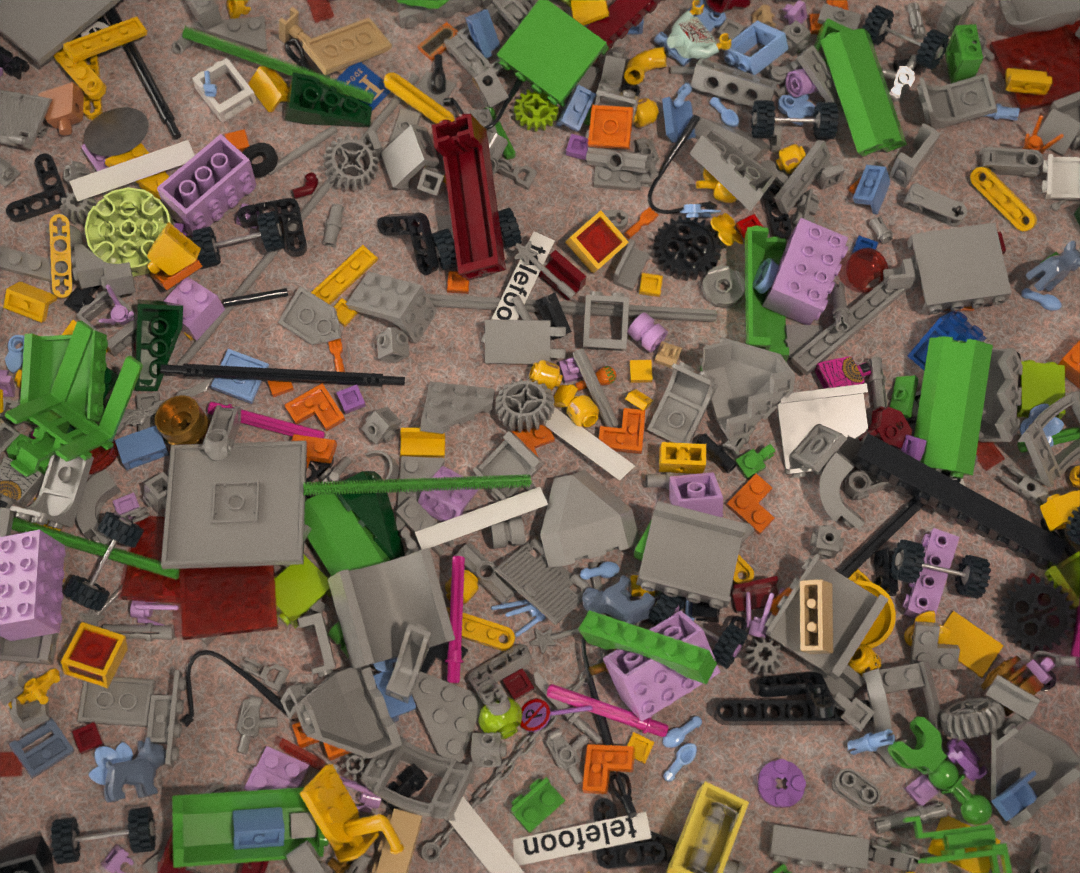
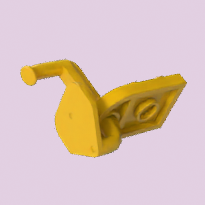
M333 764L325 765L300 792L302 799L323 835L329 841L340 863L354 860L363 855L379 836V831H382L388 840L392 854H399L404 850V845L401 844L396 831L387 817L381 814L364 818L359 817L357 806L345 785H343Z

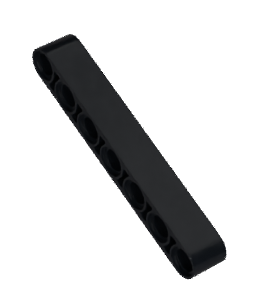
M725 700L719 703L714 713L716 721L721 725H850L838 715V708L836 707L835 714L832 717L818 718L814 715L808 700ZM860 700L870 708L869 700ZM791 708H797L801 712V718L793 717L790 712ZM720 709H729L732 716L730 718L723 717ZM744 709H752L755 713V717H746L744 714ZM767 709H775L778 713V717H770L767 713ZM872 717L870 718V720L867 722L866 725L870 724V723L873 721V718H872Z

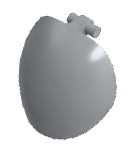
M998 0L999 7L1008 23L1025 31H1049L1065 26L1080 18V0Z

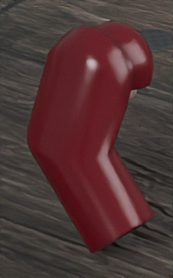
M315 173L306 174L304 185L292 189L295 199L314 193L318 185V178H316Z

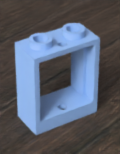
M756 21L731 40L730 49L723 50L724 59L729 66L756 75L786 52L788 44L784 32ZM757 43L765 45L751 57L744 55Z

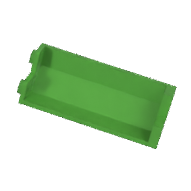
M863 28L832 32L826 35V38L820 41L857 152L864 157L881 149L891 152L906 146L907 143L870 34Z
M762 226L748 227L745 234L746 344L781 354L787 362L789 347H786L784 343L786 340V316L763 307L768 290L760 294L753 288V281L757 270L766 259L771 258L779 265L787 239L776 236L767 238L769 228H763Z
M943 336L929 338L914 437L927 441L920 462L937 471L950 473L949 477L963 479V476H973L993 345L972 339H967V342L953 340V337Z
M323 492V495L320 493V495L318 494L306 499L305 524L312 528L307 538L330 575L333 576L347 569L356 570L391 561L373 540L374 534L366 527L362 528L358 523L361 519L353 510L348 512L336 493L333 495L332 492L330 495L329 492V495H327L326 492V495H324Z
M305 787L172 796L174 867L287 859L286 855L305 841H309L318 855L323 857L324 846H328V840L317 823L316 837L291 839L290 814L310 812L300 795V792ZM282 808L284 846L234 850V810Z

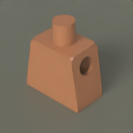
M74 82L38 93L40 97L52 99L45 115V120L54 128L59 129L61 135H70L72 133L71 125L83 120L84 91Z

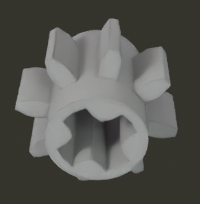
M72 161V166L67 165L64 169V179L68 181V185H71L69 181L89 175L90 170L86 168V164Z
M357 754L351 757L345 755L346 764H340L341 768L348 770L345 772L344 777L348 778L351 775L354 782H357V777L362 776L368 764H364L367 758L359 757ZM355 762L357 764L360 762V770L353 769L351 771V763Z

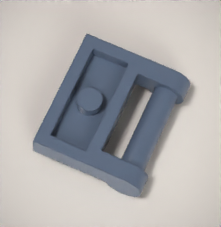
M52 718L20 740H14L9 743L10 749L17 756L32 779L74 753L73 747ZM51 732L53 734L52 737L25 753L22 750L47 733Z

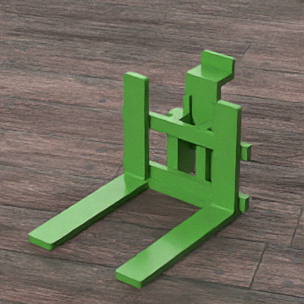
M82 320L76 323L51 392L25 404H20L5 413V417L14 424L30 419L39 426L35 428L33 433L36 439L21 446L17 459L11 461L10 464L25 477L35 474L39 463L51 456L58 455L66 462L79 456L84 460H88L92 457V453L89 451L100 446L106 450L112 448L114 445L112 443L142 370V363L132 356H127L100 424L98 425L94 421L88 420L86 415L67 402L94 329ZM53 410L61 417L48 422L39 414ZM70 425L76 428V430L67 433Z
M920 816L903 818V823L913 822L916 839L931 837V840L942 838L945 850L941 851L942 856L916 859L917 864L989 856L991 872L1000 873L997 855H1000L1003 873H1012L1007 843L996 844V835L992 824L923 833ZM976 847L977 851L965 852V849L962 848Z

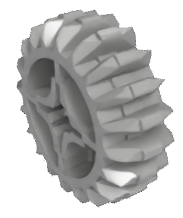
M346 135L345 140L340 136L337 138V142L331 141V147H326V154L323 155V160L325 161L323 162V168L327 169L325 176L332 175L330 182L336 180L337 188L341 184L345 185V191L348 190L349 186H351L353 191H356L357 185L360 189H364L365 184L370 185L371 179H375L377 175L375 172L379 170V166L376 165L379 162V158L374 157L377 154L376 150L370 151L372 144L365 145V138L361 139V142L358 141L357 135L353 139ZM335 155L339 157L342 163L339 169L335 163ZM362 157L366 161L367 171L363 169V165L360 163ZM348 161H349V163H350V161H352V162L355 161L354 165H353V163H352V165L348 164V165L346 166V164H347Z
M530 377L527 381H523L520 378L519 382L512 380L511 385L505 384L504 390H499L495 400V410L498 419L503 422L505 427L510 426L512 431L518 428L520 433L523 429H527L530 433L531 428L538 430L539 425L545 426L546 420H551L555 402L550 389H547L545 383L539 385L537 380L532 382Z
M974 697L973 699L958 701L955 704H950L949 707H945L940 712V724L944 734L948 737L971 739L972 737L987 735L990 732H995L996 729H1000L1005 723V712L1001 703L991 697Z

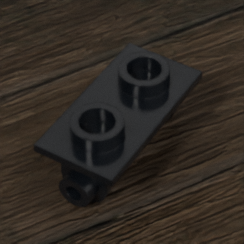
M0 46V67L9 75L20 80L22 71L27 72L30 65L26 60L18 56L13 57V53Z
M555 292L536 300L543 320H551V327H566V334L572 332ZM551 336V339L554 340L564 336Z
M886 547L875 552L876 578L874 584L884 589L889 596H896V592L899 591L898 580L893 579L890 573L892 568L890 563L893 561L891 557L895 552Z
M414 764L412 767L408 766L397 777L402 782L400 786L393 781L387 788L409 798L423 788L428 778L422 769ZM381 798V800L388 805L392 812L394 811V809H399V807Z

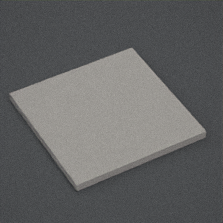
M0 0V33L42 65L63 48L64 43L73 40L121 0Z
M307 441L234 443L230 456L223 460L211 459L205 453V450L202 449V444L171 445L161 561L162 569L304 564L306 495L304 496L303 484L304 482L306 483Z

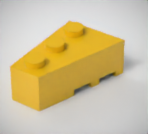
M1074 490L1061 496L1059 494L1052 495L1046 499V503L1040 506L1050 531L1064 529L1066 524H1071L1068 517H1074L1071 512L1073 510L1078 511L1077 507H1080V490Z

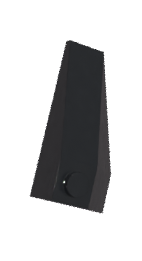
M43 836L25 839L1 849L0 873H54L52 852Z

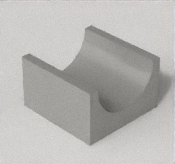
M429 548L377 565L356 570H343L328 578L353 670L398 657L409 624L413 626L420 624L426 627L428 632H431L430 647L455 640Z

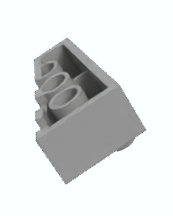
M710 127L702 134L690 152L750 212L777 177Z

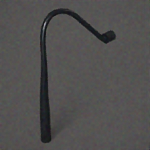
M518 78L508 94L509 98L504 101L495 120L484 127L486 130L491 129L498 123L506 107L521 87L523 82ZM454 98L444 99L445 106H455L460 115L464 114Z
M695 114L679 136L663 163L658 177L655 178L650 187L648 203L658 213L674 214L684 210V207L673 210L659 209L653 205L652 194L667 167L684 145L687 138H689L696 124L700 121V117ZM711 201L699 203L701 207L706 206V209H717V204Z
M582 637L581 651L591 698L600 701L593 676L589 671L590 665L586 653V640ZM596 714L604 745H614L606 717Z
M204 650L195 653L190 659L186 669L189 715L186 714L180 720L185 727H188L194 721L191 668L194 661L202 655H211L225 662L251 683L282 713L287 715L280 701L281 698L223 655L214 651Z

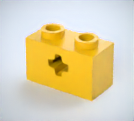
M661 442L659 472L704 473L706 467V444Z

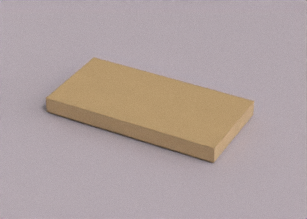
M369 17L304 41L302 47L323 74L327 75L385 53L392 49V44Z

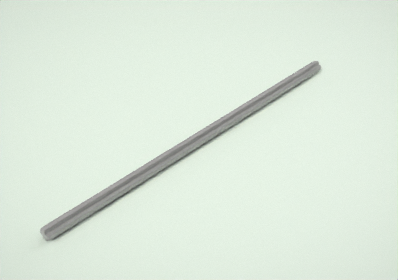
M427 294L435 307L496 310L501 298ZM526 300L524 305L528 312H540L536 300ZM559 301L564 314L584 315V302ZM591 303L590 315L622 317L623 305ZM629 305L628 317L634 318L646 312L653 319L715 322L717 319V311L711 309Z

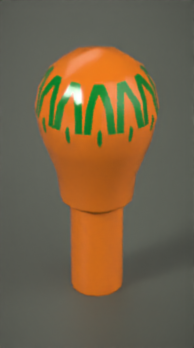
M603 366L595 372L600 385H610L616 380V371L611 366ZM584 380L575 383L578 391L588 388Z

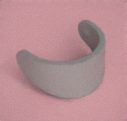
M378 450L366 454L368 458L374 456L387 457L390 463V471L386 481L387 479L389 481L390 479L392 481L395 479L396 481L399 475V466L394 458Z

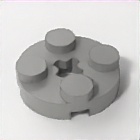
M716 266L712 270L710 269L704 277L702 292L706 300L714 307H731L742 299L745 280L740 272L729 269V266ZM720 283L729 286L726 290L719 288Z

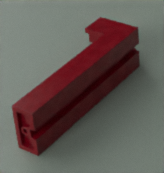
M471 113L461 114L453 122L447 119L441 120L439 123L431 126L434 148L443 156L458 274L465 280L482 277V274L485 273L493 274L505 271L506 263L487 130Z

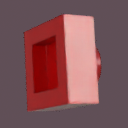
M755 214L736 223V228L744 240L748 227H763Z

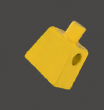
M168 222L147 254L148 259L151 260L147 265L148 269L154 274L163 270L168 275H173L195 262L201 248Z

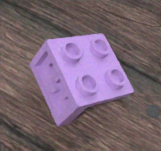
M442 466L433 477H443V479L446 477L447 479V477L461 478V475ZM454 487V490L453 488L451 490L446 488L444 491L443 488L442 491L440 488L439 491L437 488L436 491L435 488L433 491L432 488V491H430L429 488V491H427L426 488V491L423 489L418 503L430 516L444 522L462 515L464 508L479 489L474 487L473 490L471 487L470 490L468 487L467 490L466 487L464 490L463 487L461 490L460 487V490H458L457 487L456 490Z

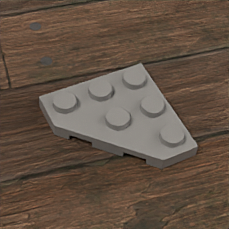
M430 381L420 431L443 434L457 423L461 425L474 419L475 414L482 411L486 413L492 410L495 389Z
M419 672V679L412 692V697L425 728L432 739L437 755L457 759V762L461 763L483 701L477 693Z

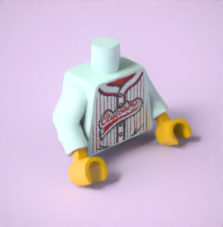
M694 0L692 9L690 11L687 10L676 20L671 28L672 32L667 39L668 47L676 48L683 58L708 59L718 53L719 49L728 50L731 47V39L728 40L727 33L722 34L719 38V43H717L698 17H693L703 13L704 4L701 7H696L699 4V0Z

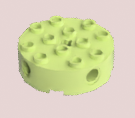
M130 187L113 190L103 196L104 198L96 206H93L88 213L85 225L87 244L92 252L104 262L111 264L130 262L133 277L149 274L150 270L147 265L151 260L148 259L147 254L167 223L170 222L174 226L173 220L163 203L148 191Z

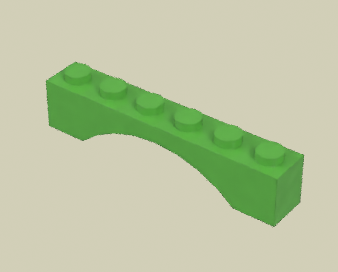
M590 610L578 629L589 644L606 650L621 649L643 655L664 664L686 678L706 685L717 666L715 659L707 649Z

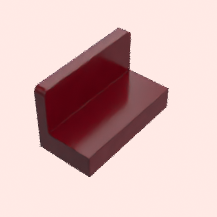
M554 250L549 255V263L545 267L560 281L565 282L574 292H579L586 285V275L557 250ZM540 271L538 276L569 301L570 299L557 288V285Z
M778 576L733 585L730 593L736 613L746 612V592H750L751 610L764 608L770 593L774 594L773 599H775L779 594L776 586L779 581Z

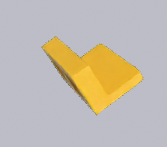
M259 66L248 82V85L266 110L273 112L280 101L287 102L290 88L276 70Z
M1007 68L1005 73V91L1046 95L1052 85V77L1047 76L1046 72Z
M18 282L6 288L3 308L42 323L47 318L49 305L57 301V297L52 293L24 282Z
M400 428L401 457L445 458V433L420 431V428Z

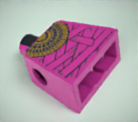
M851 356L820 362L814 371L823 389L864 384L863 377L871 374L868 363L864 362L856 365Z

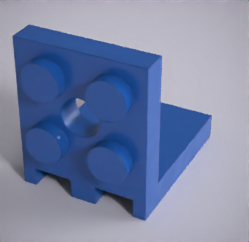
M952 311L940 317L907 356L921 369L925 370L929 338L945 336L953 337V340L965 342H967V339L984 342L987 338L978 326H972L967 321V317L963 313Z

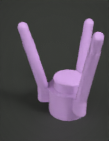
M106 285V289L115 303V307L111 311L112 318L99 319V322L111 325L115 323L124 325L129 321H133L134 312L122 306L110 285Z
M781 588L779 594H781L785 589ZM746 592V627L749 628L748 634L757 637L764 636L766 638L765 633L768 628L765 624L772 615L771 612L769 614L774 597L773 593L769 594L763 616H754V619L751 620L750 592Z
M164 597L134 599L131 603L130 615L132 618H138V623H154V625L165 626L164 624L147 619V617L152 616L153 610H178L179 606L157 605L154 603L175 602L184 599H165Z
M340 776L343 785L361 792L359 803H363V806H357L358 812L371 813L372 808H379L381 798L375 795L367 786Z

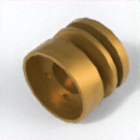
M184 395L171 397L163 402L155 415V425L170 446L203 444L211 423L196 400Z
M1016 655L1014 658L1002 662L991 671L980 687L985 690L994 682L998 674L1033 695L1039 692L1044 685L1034 674L1025 679L1021 676L1027 666L1024 664L1020 669L1016 670L1013 666L1021 660ZM1002 705L1006 717L1014 712Z

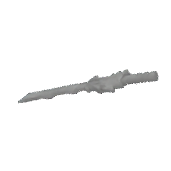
M213 378L192 388L180 390L176 396L184 395L192 398L205 392ZM166 400L155 401L154 405L148 408L127 409L124 412L115 436L119 435L125 429V426L129 424L133 426L140 424L142 426L147 417L156 414L158 408Z

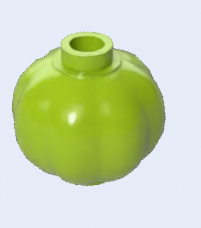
M508 698L511 704L510 709L498 716L493 715L484 705L478 717L482 731L485 733H501L502 740L518 732L517 727L522 721V709L515 700Z

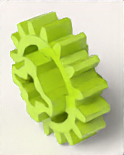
M527 89L526 95L520 93V99L515 100V119L520 120V126L526 124L527 130H530L531 127H534L535 132L538 131V127L546 130V125L552 126L553 120H557L558 106L547 100L548 96L543 92L541 94L536 91L531 93Z

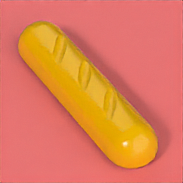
M389 72L384 76V85L389 91L435 124L446 119L451 122L455 121V117L450 111L397 73Z

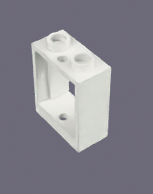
M228 58L216 62L212 67L192 78L195 89L222 123L256 103L254 91ZM204 72H210L211 82L229 72L243 91L218 104L214 97L205 96L203 88L205 83Z

